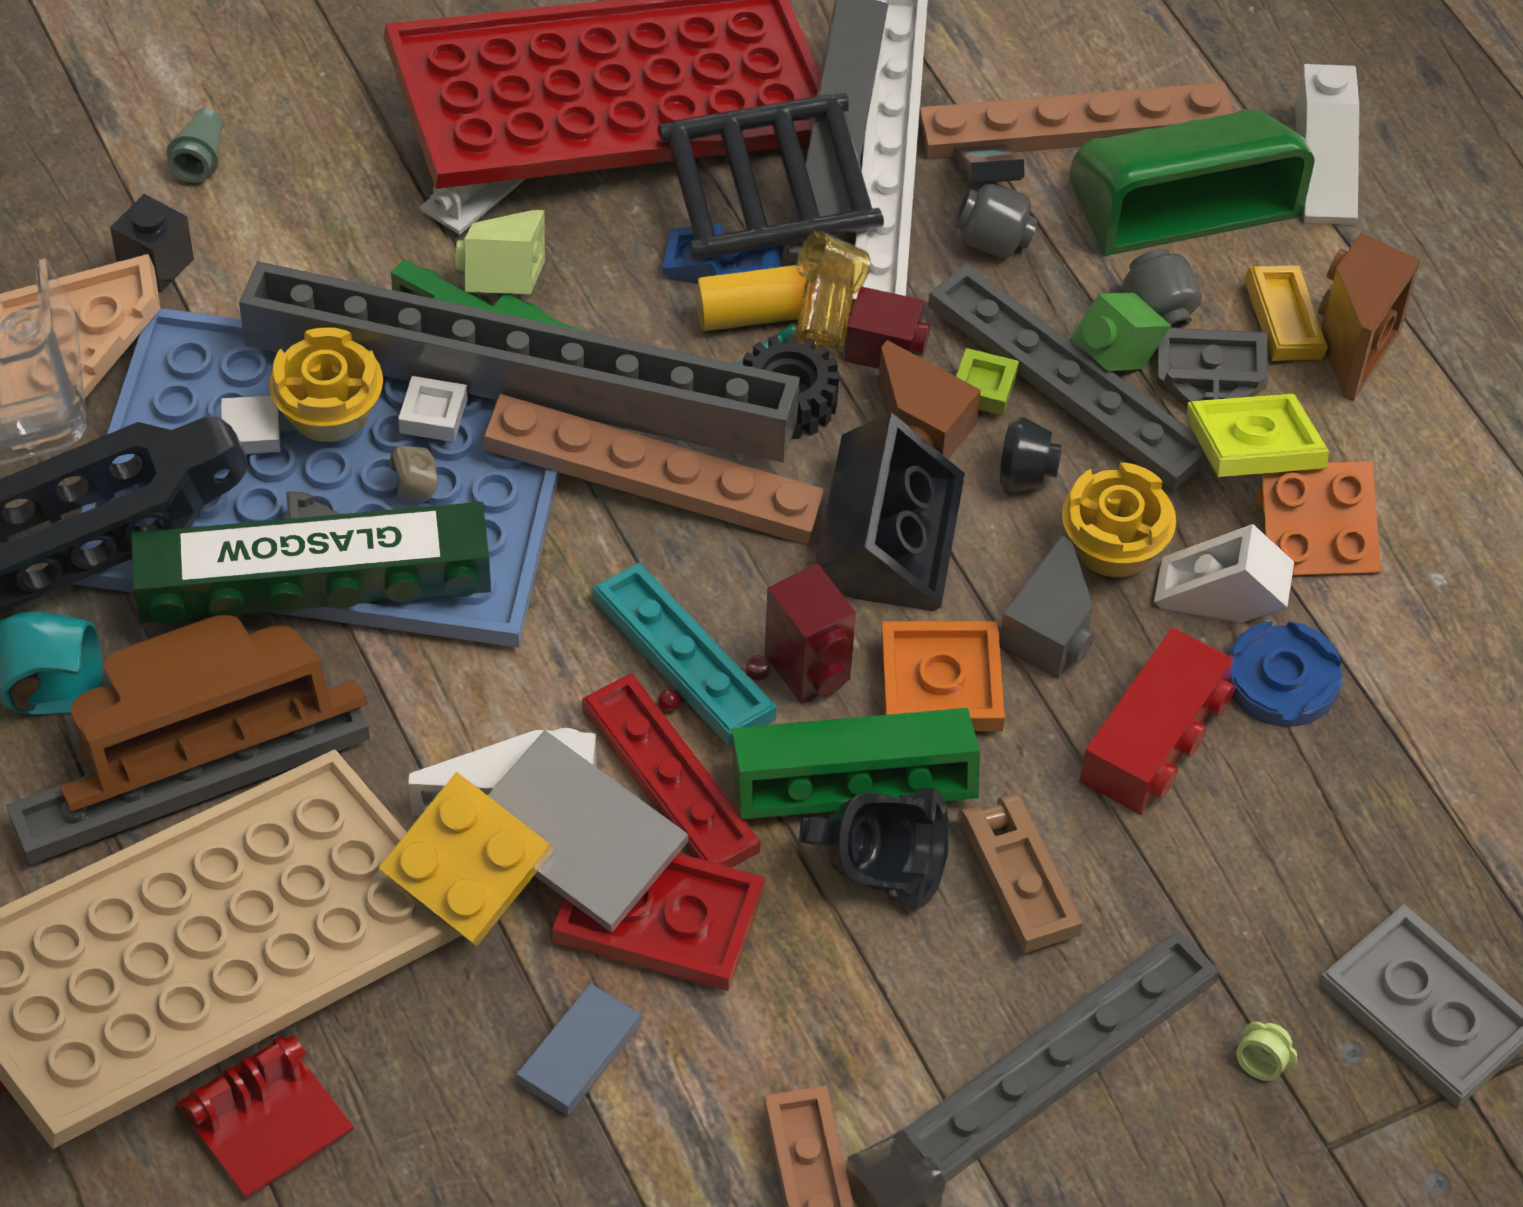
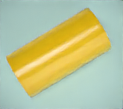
M801 264L700 277L698 279L696 310L702 332L810 318L812 303L806 266Z

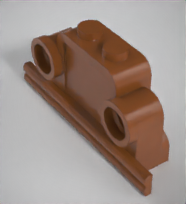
M231 615L214 616L120 649L106 658L104 669L109 686L95 688L83 693L76 698L70 708L80 741L79 751L82 761L87 768L93 770L94 774L62 785L60 789L70 812L365 706L368 704L367 698L356 680L327 689L320 659L313 648L305 644L294 629L285 626H273L248 635L237 617Z

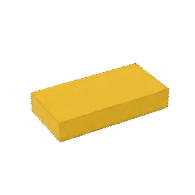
M1249 266L1244 280L1261 331L1267 332V348L1271 360H1322L1328 346L1300 266Z

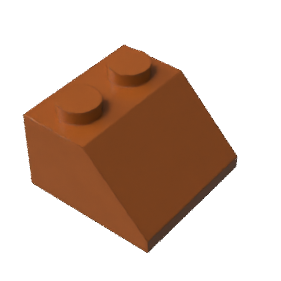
M1363 233L1359 234L1348 251L1341 248L1332 260L1327 278L1332 280L1333 284L1326 291L1318 310L1319 314L1325 316L1322 332L1328 346L1326 356L1343 396L1352 401L1355 400L1402 329L1420 259Z

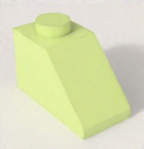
M531 210L472 223L464 241L458 240L456 246V272L465 274V292L532 293L545 263L544 210Z

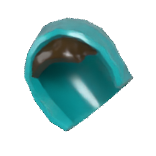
M40 611L21 612L0 621V704L8 710L26 715H71L70 708L76 698L89 690L102 687L101 648L96 627L91 621Z

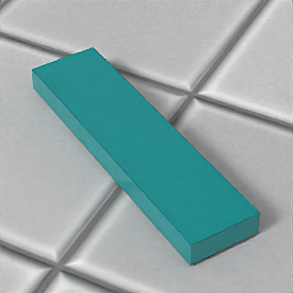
M640 562L592 587L593 601L728 746L732 745L731 728L768 725L776 720L777 706Z

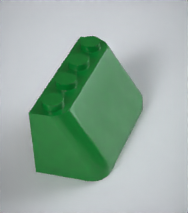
M1246 109L1226 115L1194 119L1184 123L1154 129H1143L1138 132L1113 137L1092 139L1083 144L1074 155L1069 180L1104 257L1302 217L1315 158L1303 136L1264 111Z

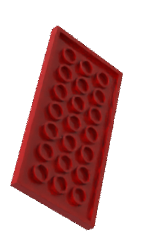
M606 0L385 24L384 41L435 189L673 161L669 143H662L658 136L657 127L659 124L817 96L821 75L789 0ZM812 119L793 122L800 145H807ZM772 126L742 131L747 152L778 148ZM721 134L690 140L695 158L726 154Z

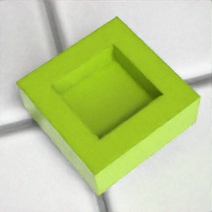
M966 348L956 377L981 390L979 410L1004 416L1017 377L1019 361Z

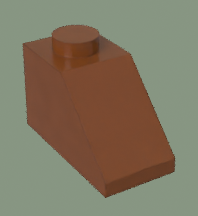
M888 340L881 347L878 383L887 414L892 412L949 459L977 425L981 390Z

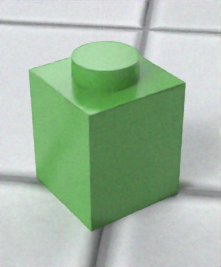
M1102 293L1097 295L1071 338L1107 371L1144 369L1171 325L1135 293Z

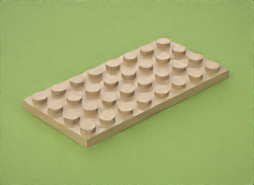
M334 749L0 907V1081L51 1148L54 1149L462 935L379 869L380 865L407 832Z

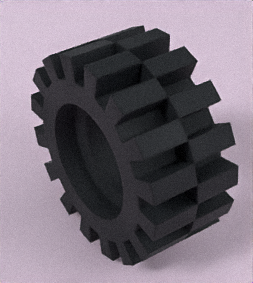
M787 334V343H780L778 335L768 337V348L761 342L753 346V354L748 352L745 354L743 365L800 377L799 381L810 387L808 390L799 393L797 422L791 439H801V429L805 428L809 436L818 433L819 423L826 427L831 422V413L835 414L837 410L840 372H838V363L835 357L829 359L830 350L824 345L815 351L814 339L806 337L802 345L796 343L797 335Z

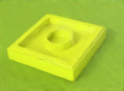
M1293 393L1188 402L1186 420L1218 477L1327 468L1329 450Z

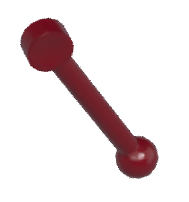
M754 655L748 659L747 666L740 669L754 680H763L769 675L770 662L762 655ZM672 689L662 691L658 697L659 707L667 712L675 711L681 702L686 701L678 691L676 692Z

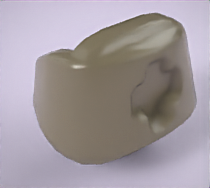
M397 446L394 448L390 455L389 468L396 471L399 475L400 484L397 497L410 505L422 503L431 498L438 486L436 466L431 452L427 448Z

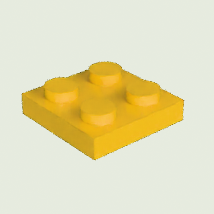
M456 771L380 865L379 869L475 946H478L555 849Z

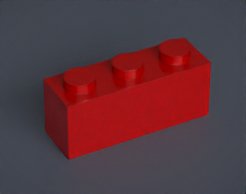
M1172 627L1085 749L1079 782L1142 815L1154 796L1162 800L1176 779L1179 769L1175 765L1183 754L1191 758L1199 748L1207 731V726L1204 723L1212 713L1219 717L1230 702L1235 690V685L1229 683L1234 659Z

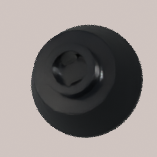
M1020 417L1009 423L1000 466V484L1008 492L1016 493L1044 487L1046 476L1057 478L1062 445L1052 443L1051 431L1025 417Z

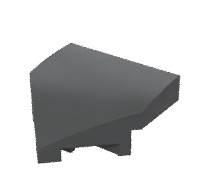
M1170 328L1156 349L1157 384L1186 406H1188V402L1254 397L1266 388L1268 382L1267 332Z

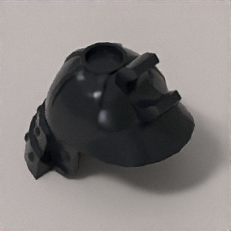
M935 787L916 790L915 794H902L900 798L876 792H864L841 804L832 820L817 817L801 818L798 842L827 847L831 866L841 876L866 887L886 890L887 895L899 898L900 903L914 909H919L931 901L939 888L948 857L949 819L945 802Z

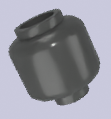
M995 182L982 183L977 190L968 188L957 212L954 227L961 230V241L965 246L998 259H1005L1014 253L1017 246L1024 249L1029 246L1038 220L1030 217L1031 203L1027 195Z
M1167 249L1152 250L1134 259L1129 265L1130 271L1123 280L1124 292L1137 294L1171 325L1170 328H1184L1192 321L1190 315L1201 304L1202 293L1188 260L1182 255L1170 254Z

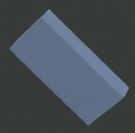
M590 983L516 1074L517 1084L561 1113L569 1116L641 1026V1014Z

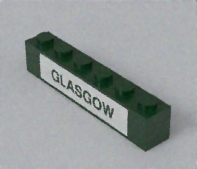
M483 501L131 533L133 590L140 624L153 622L171 624L180 620L208 618L218 615L236 617L241 614L274 611L278 613H291L298 609L329 606L347 608L361 603L383 601L409 602L416 598L449 595L466 597L474 593L491 592L490 562Z

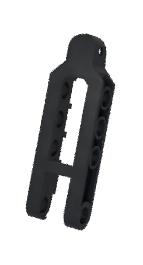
M212 416L197 419L173 430L136 422L1 478L0 614L132 559L131 533L190 528L206 504L234 488L246 473L248 467L247 455L233 428L221 418ZM134 454V457L127 462L112 463L119 456ZM221 470H229L224 478L214 477ZM73 476L81 477L74 484L67 486L58 485L66 478ZM153 477L148 486L1 546L8 542V537L46 521H50L51 524L62 520L61 515L102 498L104 501L115 498L114 493ZM27 499L24 504L18 507H5L6 504L13 500ZM157 518L149 525L135 526L136 523L143 519ZM102 541L101 544L94 548L80 549L88 542ZM39 563L48 564L41 570L26 572L33 565Z

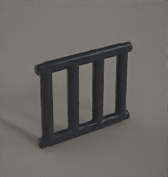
M846 93L827 94L674 120L673 122L658 125L657 132L661 142L669 143L695 239L690 240V255L693 260L866 231L884 225V217L880 208H872L844 113L849 111V99ZM824 117L851 211L820 216L793 122ZM772 126L799 220L768 226L742 131ZM721 134L747 229L716 235L690 140Z

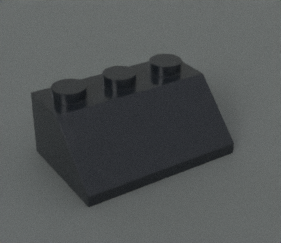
M892 412L842 434L815 564L818 563L831 581L852 599L928 611L941 608L965 473Z

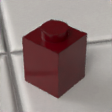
M860 286L847 325L845 362L879 369L881 347L887 340L914 355L924 356L931 324L922 322L924 300Z

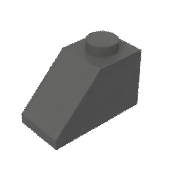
M1061 536L1003 613L999 640L1000 648L1058 679L1071 661L1080 663L1083 660L1095 636V633L1089 630L1093 604L1071 540Z

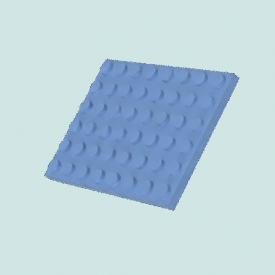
M161 308L139 335L107 434L136 422L173 430L200 418L208 416L221 418V398L271 396L269 378L275 356L278 352L246 346L241 319ZM383 376L381 393L366 424L356 434L346 439L334 442H320L309 439L300 434L280 411L281 452L246 454L248 467L239 484L206 504L191 526L201 527L288 519L286 492L289 491L309 493L315 496L316 501L323 503L339 514L483 501L490 562L491 592L474 593L466 597L449 595L416 598L409 602L383 601L361 603L347 608L335 606L298 609L291 613L279 614L520 647L560 472L482 450L484 435L497 400L467 394L468 399L455 442L399 433L398 418L410 381ZM397 446L427 448L431 452L436 466L438 486L434 495L428 500L410 505L397 497L400 484L399 475L396 471L389 468L390 455ZM134 454L119 456L112 463L127 462L134 457ZM221 470L214 477L224 478L229 470ZM153 477L114 493L115 498L104 501L102 498L83 506L81 513L148 486ZM157 518L143 519L136 523L135 526L149 525ZM102 541L88 542L80 549L94 548L101 544ZM132 559L73 584L134 593Z

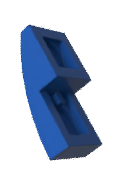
M721 223L713 224L716 235L725 233ZM691 226L671 228L662 270L665 276L698 284L700 277L778 268L781 266L784 245L693 260L690 255V240L695 239Z

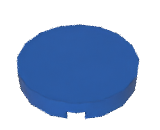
M1273 621L1258 623L1241 633L1229 653V657L1234 659L1229 683L1235 685L1232 698L1245 713L1266 724L1283 727L1311 724L1328 714L1339 697L1343 675L1340 668L1341 659L1338 651L1322 633L1302 623L1288 621L1287 626H1272Z

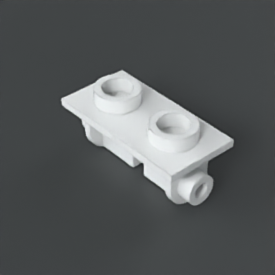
M525 179L435 189L434 186V194L420 206V210L460 235Z

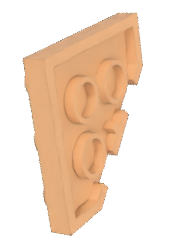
M148 254L0 294V395L3 423L11 437L66 422L161 309L155 267Z

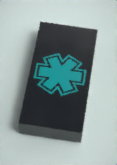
M1007 145L954 148L955 167L973 183L1022 180L1021 178H1025L1024 159Z

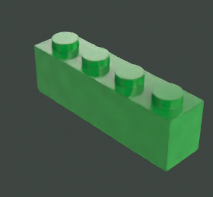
M968 708L731 728L732 775L741 819L837 811L841 804L864 792H876L900 798L902 794H915L916 790L935 787L944 801L979 798L980 749Z

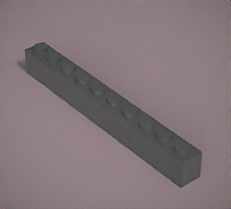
M257 261L239 301L246 346L278 352L282 349L285 353L292 345L305 340L304 332L316 328L343 329L351 333L352 341L360 344L369 352L372 350L381 367L383 376L410 381L412 376L465 384L467 385V394L498 400L499 395L503 394L603 424L784 463L797 422L800 377Z

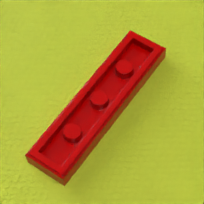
M632 672L582 698L583 712L657 811L688 834V843L684 847L692 857L733 868L760 853L761 841L746 821L741 819L739 812Z

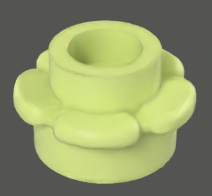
M1252 1022L1244 1027L1242 1030L1244 1037L1239 1040L1236 1056L1240 1066L1249 1075L1259 1080L1272 1081L1277 1079L1284 1069L1291 1070L1295 1066L1297 1052L1292 1048V1039L1285 1029L1273 1023L1263 1024L1261 1022Z

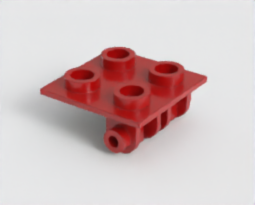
M294 1035L287 1039L284 1036L275 1038L270 1045L249 1058H243L238 1065L233 1068H227L222 1075L201 1088H195L191 1091L190 1095L176 1103L177 1107L245 1199L354 1130V1126L302 1060L306 1057V1053Z

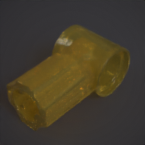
M816 231L804 242L798 256V272L802 277L806 278L796 334L800 336L799 341L803 343L805 338L808 337L815 340V347L824 345L827 348L834 349L843 346L845 343L853 294L863 286L868 276L870 256L868 252L823 231Z

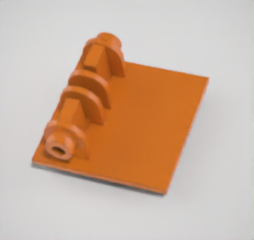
M1373 461L1328 462L1327 468L1261 474L1262 486H1257L1256 505L1258 509H1263L1265 536L1294 561L1292 576L1370 574L1381 572Z

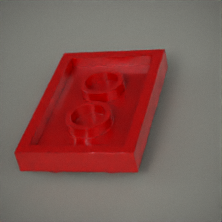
M678 853L612 933L564 898L552 928V942L729 991L765 890V877Z

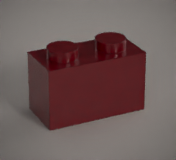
M818 563L767 588L764 655L801 704L819 695H831L842 688L846 681L851 679L856 612Z

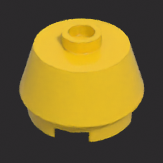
M338 328L307 330L304 332L305 340L292 345L285 353L280 349L276 354L269 378L270 394L276 406L300 434L320 442L340 441L356 434L366 424L382 390V370L372 350L369 352L360 344L352 341L350 332Z
M1120 463L1119 470H1103L1092 475V469H1090L1077 479L1065 498L1062 508V520L1067 535L1073 543L1077 557L1087 568L1108 577L1131 576L1146 568L1169 544L1176 529V514L1173 504L1161 489L1163 482L1157 475L1135 464Z

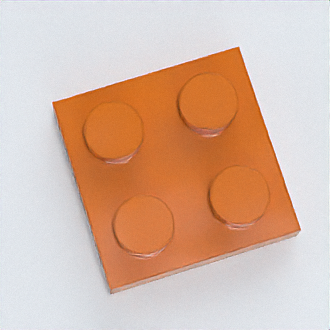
M882 621L881 651L885 715L968 708L974 731H1003L1005 713L998 621Z

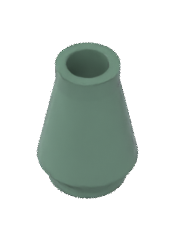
M208 108L197 110L191 121L169 143L166 151L168 166L171 172L179 179L190 183H197L211 176L216 171L221 131L224 126L222 117L216 111Z

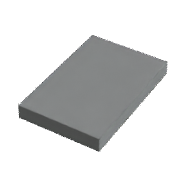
M546 730L540 734L488 794L491 799L555 849L534 876L611 933L688 843V834Z
M1405 904L1321 976L1319 982L1321 988L1457 1109L1523 1050V1006Z

